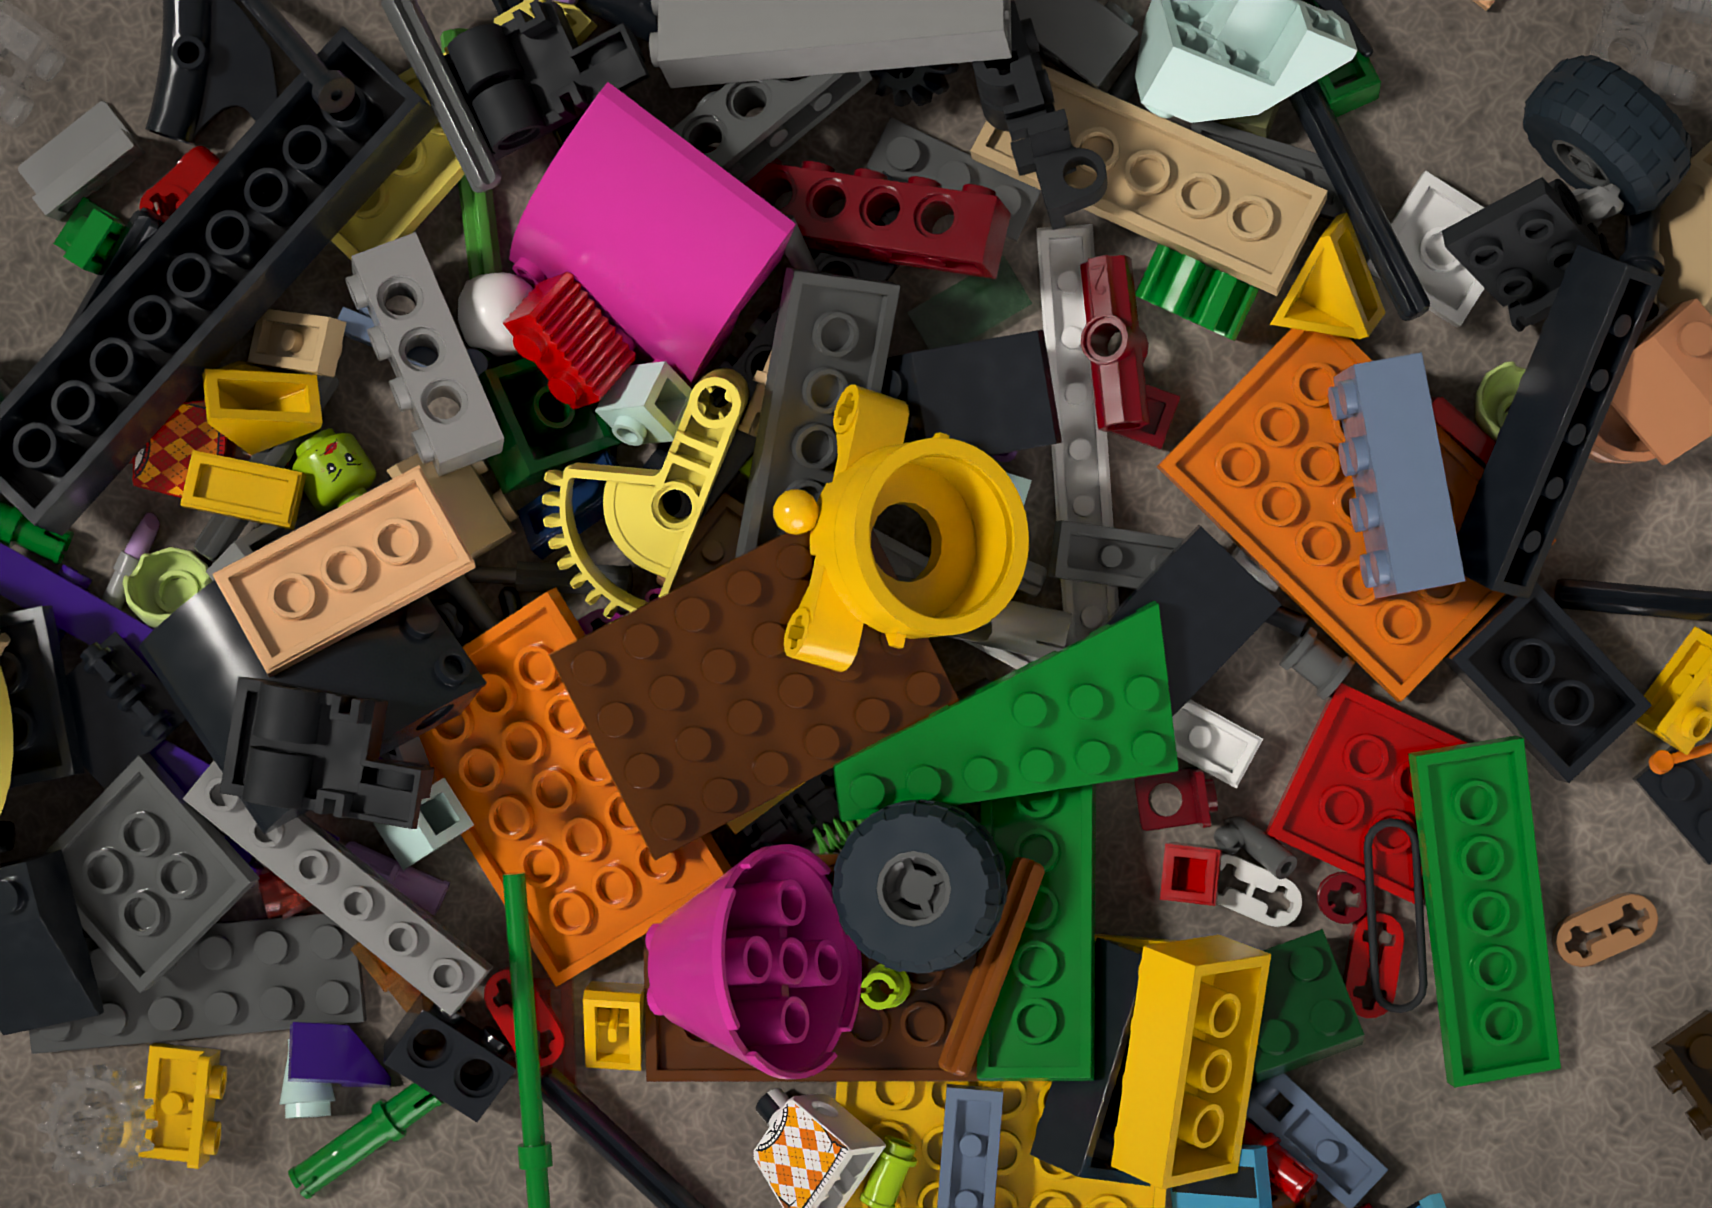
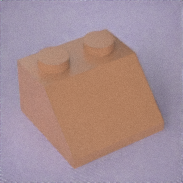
M1697 298L1674 304L1639 335L1611 402L1615 410L1662 465L1670 463L1712 436V316Z

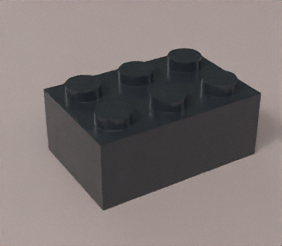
M1537 582L1529 599L1507 594L1443 658L1444 662L1514 736L1524 738L1525 748L1556 780L1570 783L1652 706Z

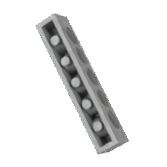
M213 761L184 796L183 800L450 1016L456 1013L493 966L305 814L263 834L238 796L220 793L223 773L216 762Z

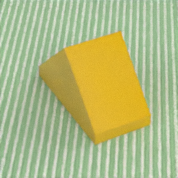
M591 981L585 988L583 995L586 1068L641 1071L645 1018L644 984Z

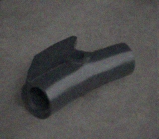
M163 0V32L159 71L145 129L172 140L194 145L195 139L215 117L229 108H245L256 122L279 97L272 50L245 12L234 0ZM199 49L198 59L193 63H188L189 55L194 50Z

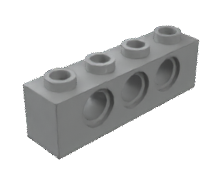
M416 232L352 255L353 275L345 278L349 293L357 310L365 307L368 309L374 323V327L367 329L370 342L378 360L382 361L388 358L397 378L389 380L390 388L401 413L411 410L418 430L411 432V436L422 463L433 462L440 477L501 453L503 451L504 436ZM401 295L410 298L416 307L409 314L395 315L389 312L384 305L391 297ZM424 346L432 349L438 359L430 366L418 367L410 363L406 355L411 349ZM446 397L455 401L460 411L452 418L440 419L429 411L428 406L433 400Z

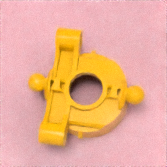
M853 384L846 387L834 411L833 425L837 437L838 458L832 482L826 483L817 502L805 490L790 489L781 494L773 506V518L780 529L794 535L810 531V554L816 556L808 589L798 609L791 616L785 631L784 651L786 656L843 672L850 667L856 657L864 623L884 633L889 646L904 648L905 638L916 639L962 634L975 630L995 618L1007 606L1017 591L1024 575L1029 551V531L1026 512L1015 485L1004 469L993 458L977 447L963 441L950 439L949 435L941 432L935 433L932 438L903 443L909 417L908 405L905 401ZM894 504L906 505L918 512L926 522L931 536V555L925 569L915 579L907 582L897 581L886 575L876 563L871 549V531L877 517L888 506Z

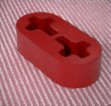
M1376 911V922H1384V931L1392 935L1390 944L1383 943L1379 947L1378 965L1380 989L1383 990L1384 998L1393 1004L1404 946V932L1400 923L1392 916ZM1365 913L1359 920L1354 922L1351 930L1343 982L1356 1014L1367 1019L1382 1016L1388 1010L1381 1007L1375 998L1371 1000L1370 1007H1362V999L1353 994L1355 986L1365 985L1368 968H1370L1369 942L1363 939L1364 930L1368 931L1367 913Z
M505 967L498 970L488 980L484 988V1000L488 1010L516 1053L512 1003L507 1001L501 1004L496 998L497 994L502 990L500 980L506 978L511 984L510 967ZM533 979L537 1030L541 1033L550 1030L554 1034V1038L548 1044L551 1053L544 1055L543 1051L539 1049L540 1067H545L553 1064L562 1054L566 1045V1033L563 1025Z

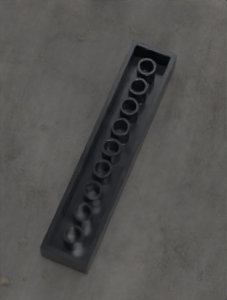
M344 26L340 28L317 55L330 70L344 72L354 83L355 96L350 105L336 113H328L322 110L312 97L313 85L301 72L1 402L0 492L34 526L63 536L203 382L202 374L204 370L214 369L439 122L432 107Z

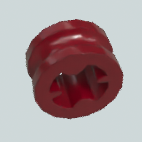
M1336 872L1328 875L1320 883L1317 890V904L1320 911L1328 919L1339 924H1350L1359 920L1367 910L1366 885L1359 878L1347 872ZM1342 882L1352 884L1353 887L1349 891L1352 894L1358 893L1356 905H1346L1344 913L1332 911L1336 904L1332 901L1328 903L1330 890L1339 891Z

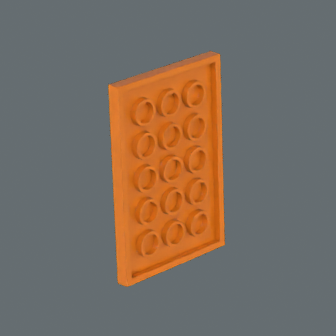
M1291 328L1156 467L1397 702H1402L1505 593L1490 590L1466 576L1464 582L1376 599L1373 587H1365L1360 570V555L1367 554L1363 532H1355L1351 522L1349 500L1356 498L1352 476H1345L1341 468L1339 443L1345 442L1342 421H1335L1332 417L1328 389L1335 386L1334 376L1354 364L1370 362L1372 360L1348 337ZM1436 424L1457 534L1484 469Z
M555 587L462 647L487 683L480 689L462 714L419 737L430 766L434 767L432 784L445 778L474 823V826L460 835L504 905L503 874L525 873L531 948L557 987L646 934L652 924L661 923L732 867L710 832L656 861L652 858L548 656L553 651L586 635Z

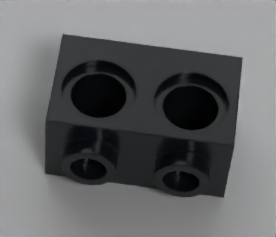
M421 992L384 1043V1064L478 1123L516 1070L514 1050L511 1049L510 1043L500 1031L490 1026H485L483 1030L464 1019L466 1013L462 1008L450 1016ZM425 1029L438 1030L445 1036L440 1043L434 1046H424L415 1040L416 1035ZM472 1059H482L491 1065L485 1073L477 1076L469 1075L461 1069L467 1061Z

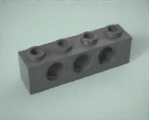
M869 71L805 76L797 81H789L790 78L727 83L719 91L707 94L691 114L675 127L669 128L700 152L710 144L720 143L714 151L704 155L745 184L768 163H771L870 82L872 77ZM765 107L758 115L745 117L752 109Z

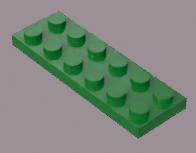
M1515 735L1408 753L1447 1083L1457 1088L1561 1069L1524 738Z
M1096 784L981 801V825H984L993 836L994 843L999 852L1002 853L1006 866V880L1013 861L1017 857L1028 858L1040 863L1044 867L1045 873L977 1053V1079L980 1081H1094Z

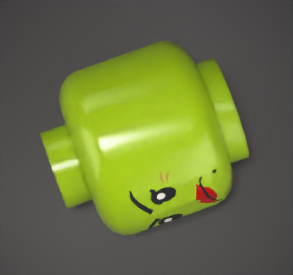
M332 428L313 435L295 450L298 458L293 464L292 470L306 474L303 491L317 511L335 510L367 493V489L376 478V470L356 438L350 433H335Z

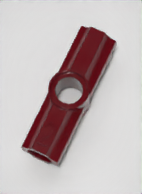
M1103 255L1089 258L1088 261L1080 264L1086 325L1081 333V347L1085 356L1091 361L1098 430L1110 432L1140 429L1144 425L1150 424L1143 366L1148 354L1149 342L1146 334L1139 327L1132 259L1126 255ZM1121 332L1122 344L1115 354L1109 356L1108 343L1115 333Z

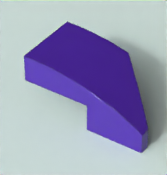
M293 1022L290 1025L288 1082L341 1083V1087L389 1088L391 1086L389 1074L348 1025Z

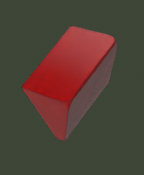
M1179 842L1165 843L1160 900L1217 906L1222 849Z

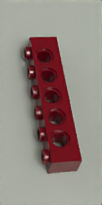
M707 146L703 149L702 153H710L716 148ZM777 158L768 163L744 184L773 207L781 194L793 191L790 202L778 210L785 216H794L809 251L996 279L1011 213L999 197L996 196V192L990 188L975 184H965L962 187V191L942 188L941 183L925 177L911 176L908 178V182L905 183L888 180L885 174L870 169H855L854 175L835 173L833 167L820 162L803 161L801 167L782 165V161ZM846 199L844 209L837 216L826 218L827 210L833 202ZM892 207H900L899 214L892 223L879 226L880 218L886 210ZM945 215H954L953 224L947 231L933 234V227L938 219Z

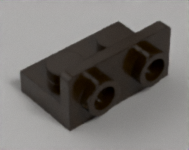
M1705 1010L1651 1047L1660 1059V1062L1653 1066L1655 1072L1672 1094L1679 1090L1682 1091L1692 1106L1691 1109L1685 1112V1115L1705 1141L1712 1137V1013L1708 1010Z

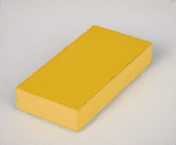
M193 450L180 505L188 509L294 530L306 474Z

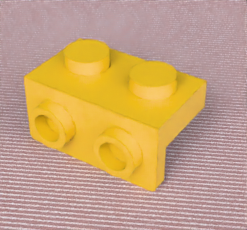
M1694 626L1644 694V697L1652 706L1635 721L1643 729L1686 755L1689 754L1698 741L1702 740L1709 733L1712 727V636Z
M153 1043L149 1046L138 1157L187 1162V1168L200 1169L210 1160V1155L217 1154L221 1140V1122L214 1121L216 1099L223 1098L227 1082V1067L219 1065L221 1050Z

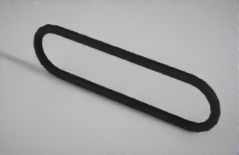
M1388 818L1373 825L1366 834L1364 841L1371 988L1375 1000L1381 1007L1390 1012L1404 1013L1412 1011L1421 1004L1426 996L1428 985L1422 870L1418 834L1405 821ZM1390 826L1404 830L1410 837L1412 844L1419 989L1413 1000L1402 1005L1392 1004L1387 1001L1381 994L1379 983L1372 844L1376 834L1383 828Z

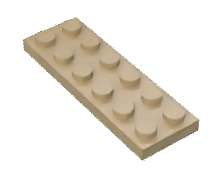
M1042 65V68L1047 71L1051 84L1055 111L1065 109L1072 145L1076 148H1085L1096 152L1103 159L1106 166L1107 190L1097 203L1083 208L1084 210L1181 254L1192 257L1270 294L1278 295L1327 200L1328 190ZM986 121L970 150L972 159L1041 190L1036 172L1019 176L1011 150L1010 142L1013 141L1009 131L996 129ZM1078 165L1076 166V171L1066 175L1064 180L1073 188L1083 189L1093 184L1097 173L1089 166Z

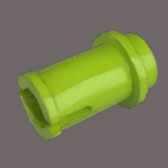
M883 964L872 968L861 984V988H866V991L861 993L864 1003L876 1010L897 1007L903 1003L908 997L911 988L907 972L886 968ZM879 981H885L889 988L894 989V991L889 995L883 993L879 987Z
M886 1135L883 1140L886 1147L875 1161L864 1192L860 1196V1200L872 1208H895V1203L909 1167H915L918 1162L914 1157L916 1147L903 1139Z

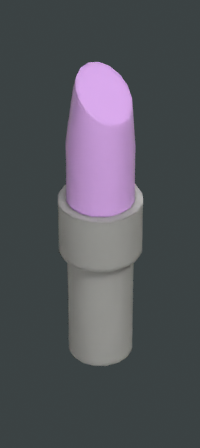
M146 513L133 532L125 551L120 552L113 567L115 570L102 596V600L120 610L126 601L122 583L125 575L129 576L133 572L142 554L149 553L157 535L159 521L154 514Z

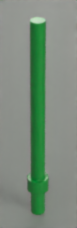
M524 872L503 874L523 1137V1143L517 1145L519 1169L525 1170L528 1208H551L548 1167L553 1166L552 1144L545 1140L526 877Z

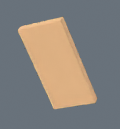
M420 465L212 575L270 678L471 571L476 566Z

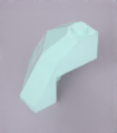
M1151 0L1143 24L1135 79L1141 103L1150 112L1162 118L1170 119L1175 116L1190 123L1252 116L1262 113L1351 61L1358 50L1349 24L1332 10L1325 11L1302 0Z

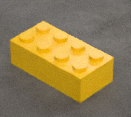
M1222 935L1143 946L1142 959L1138 970L1139 979L1134 1013L1130 1024L1131 1034L1127 1061L1122 1078L1123 1088L1118 1122L1114 1133L1115 1142L1112 1167L1160 1189L1238 1172L1271 960L1270 953Z

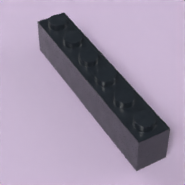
M1577 245L1570 264L1564 273L1563 281L1549 315L1543 324L1541 334L1525 373L1521 377L1518 390L1504 424L1498 433L1496 443L1482 477L1476 486L1475 494L1461 528L1457 533L1464 576L1493 591L1525 599L1530 598L1664 277Z

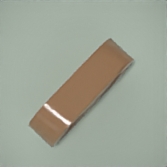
M1630 892L1617 894L1571 914L1558 922L1552 935L1553 949L1559 958L1572 966L1586 967L1596 964L1651 938L1657 929V910L1650 900L1639 894ZM1629 904L1635 910L1643 909L1644 916L1637 920L1639 930L1633 933L1629 928L1622 926L1610 931L1608 924L1624 916L1622 909L1624 905ZM1577 926L1585 933L1599 928L1602 935L1586 943L1588 952L1584 955H1581L1575 949H1566L1565 943L1572 939L1570 930L1573 927Z

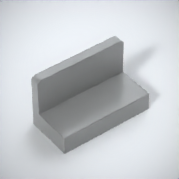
M101 101L20 164L18 171L36 193L32 199L46 216L60 221L77 207L83 197L89 198L146 152L106 102Z

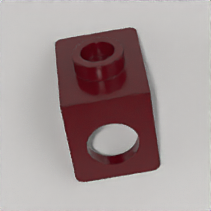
M1200 768L1179 769L1176 772L1134 779L1140 824L1143 830L1149 831L1190 824H1198L1202 828L1211 827L1210 813L1218 812L1216 789L1213 778L1205 779L1204 772ZM1162 783L1174 785L1182 796L1179 810L1171 816L1157 815L1149 805L1150 792L1155 786Z

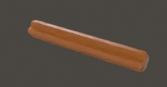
M1017 857L1013 861L1006 880L1008 885L1007 901L1004 905L1002 918L992 936L980 949L938 1061L939 1067L944 1071L960 1077H967L970 1074L1045 873L1044 867L1036 861L1023 857Z

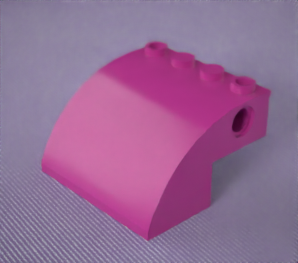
M607 82L576 124L531 196L514 233L509 260L514 263V272L534 288L541 281L562 273L569 272L573 274L574 281L580 283L581 289L588 292V298L595 301V307L602 310V316L609 318V324L616 327V333L623 336V342L629 344V349L635 352L637 357L645 363L666 361L692 389L727 344L740 311L781 261L796 223Z

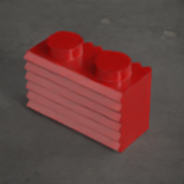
M569 272L538 283L535 289L529 292V295L516 307V310L510 313L509 317L503 321L504 326L513 335V345L517 352L527 360L535 362L548 378V387L553 396L562 403L570 405L573 410L599 402L636 359V353L629 349V344L623 342V336L616 333V327L609 324V318L602 316V310L595 307V301L588 298V292L581 289V284L574 281V275Z

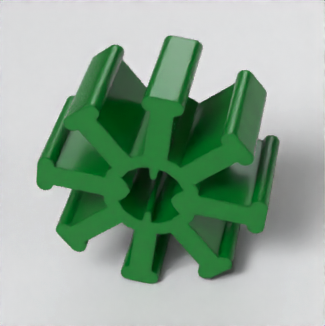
M1158 244L1135 292V296L1235 341L1259 289L1225 272L1207 266L1192 257Z

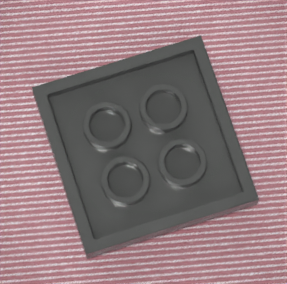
M149 752L139 755L44 852L48 853L62 849L83 929L139 993L150 989L260 879L215 826L183 800L186 795L185 792Z

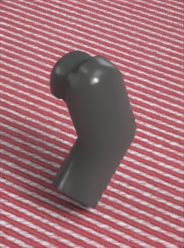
M1232 816L1225 819V825L1219 827L1214 832V840L1225 854L1233 855L1242 848L1277 879L1288 877L1296 868V856L1274 837L1267 835L1265 831L1241 816Z

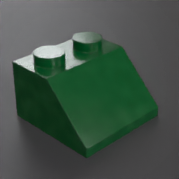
M522 358L485 370L478 376L504 436L503 451L487 458L503 494L544 481L545 473L548 470L564 471L568 465L583 463L596 457L603 451H608L623 443L614 436L612 428L595 412L599 402L573 410L570 405L562 403L553 396L548 387V378L534 361Z

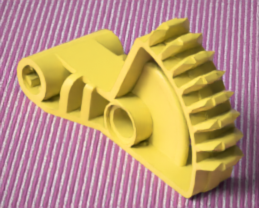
M724 367L714 369L694 386L662 469L653 470L574 463L568 465L564 471L548 470L545 473L544 480L550 484L560 486V492L552 491L545 493L542 496V503L548 506H559L560 513L547 515L543 519L544 526L549 528L562 526L563 530L562 534L554 536L548 543L551 549L567 546L570 551L569 554L558 561L557 565L560 570H564L576 563L581 572L574 576L570 581V585L576 589L588 580L594 589L589 592L585 601L589 605H593L601 595L608 598L611 602L603 613L608 619H611L616 614L619 607L631 612L649 602L639 599L616 586L598 569L588 555L578 534L573 514L574 478L606 481L603 494V510L606 525L613 541L633 563L651 573L666 578L659 597L670 592L748 403V384L744 377L734 369ZM716 388L726 390L725 399L728 403L724 407L718 408L713 405L714 397L710 393ZM673 489L686 493L692 503L691 514L682 518L673 517L668 514L662 502L664 493Z

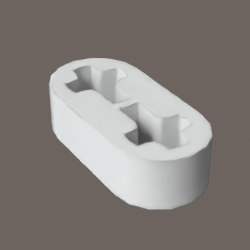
M1222 853L1220 870L1224 869L1226 863L1234 865L1232 874L1237 879L1248 883L1245 892L1232 887H1226L1222 894L1218 893L1217 904L1274 927L1286 926L1296 919L1301 911L1302 898L1299 889L1292 881L1287 878L1277 879L1266 868L1238 856ZM1278 885L1284 886V897L1291 902L1290 907L1287 911L1277 909L1274 916L1267 915L1268 905L1252 896L1255 888L1258 887L1267 892L1274 893Z

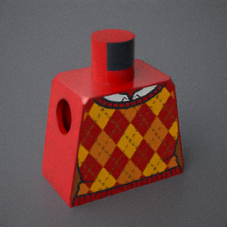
M205 400L184 402L128 463L133 464V486L182 498L193 450L234 458L235 443L207 423Z

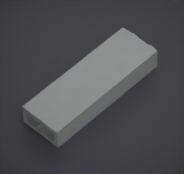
M651 0L653 13L655 16H658V32L651 33L649 37L651 62L653 67L661 68L670 88L1012 58L1011 0Z

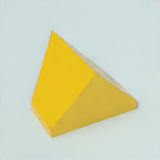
M1347 213L1337 215L1321 235L1270 325L1362 339L1370 336L1386 312Z
M237 361L218 369H205L202 374L207 423L250 455L319 430L323 424L317 375L285 373L244 361Z

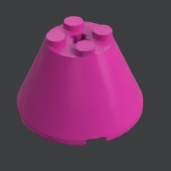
M780 844L763 847L751 853L661 923L652 924L646 933V947L649 952L648 977L650 983L647 992V1002L650 1010L655 1015H664L672 1023L769 1076L779 1079H802L814 1076L827 1068L837 1057V1054L832 1052V1050L836 1046L841 1033L852 1031L859 1007L862 983L861 951L857 949V945L849 935H846L839 922V915L835 904H833L832 885L825 876L831 872L827 864L817 855L800 846Z

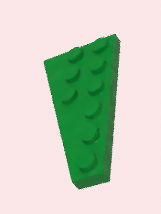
M1153 601L1137 609L1136 613L1112 625L1107 624L1089 633L1090 636L1058 652L1053 651L975 690L976 693L950 706L946 705L929 714L925 719L897 733H893L834 764L833 772L841 821L866 819L886 806L908 800H932L949 805H959L1179 771L1159 603Z

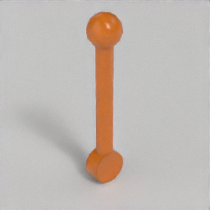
M1712 742L1693 747L1688 755L1681 751L1670 754L1668 751L1659 750L1649 758V767L1656 774H1665L1673 768L1674 764L1711 754Z

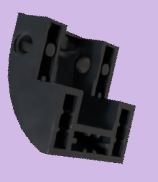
M215 580L175 610L139 646L140 651L222 773L238 677H251L356 696V699L375 698L388 701L380 756L462 714L480 689L487 683L426 595L270 678ZM239 797L263 834L310 811L302 808L289 809L246 802L242 800V797Z

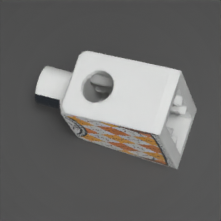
M775 1088L762 1096L756 1105L757 1113L767 1123L769 1128L754 1149V1160L782 1208H844L886 1147V1144L833 1098L823 1093L789 1098L781 1088Z

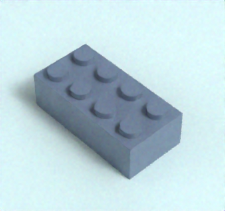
M1422 352L1350 366L1333 377L1335 386L1329 387L1328 399L1332 417L1335 421H1342L1345 442L1339 443V459L1343 474L1345 476H1352L1356 498L1349 500V511L1355 532H1363L1367 554L1360 555V570L1365 587H1373L1376 599L1464 582L1465 576Z

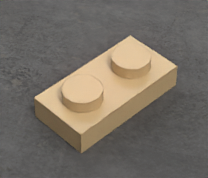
M268 309L256 322L247 362L267 368L335 377L337 363L342 353V341L347 322L325 316Z

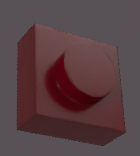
M1146 384L1150 424L1144 425L1140 429L1110 432L1161 450L1180 396Z

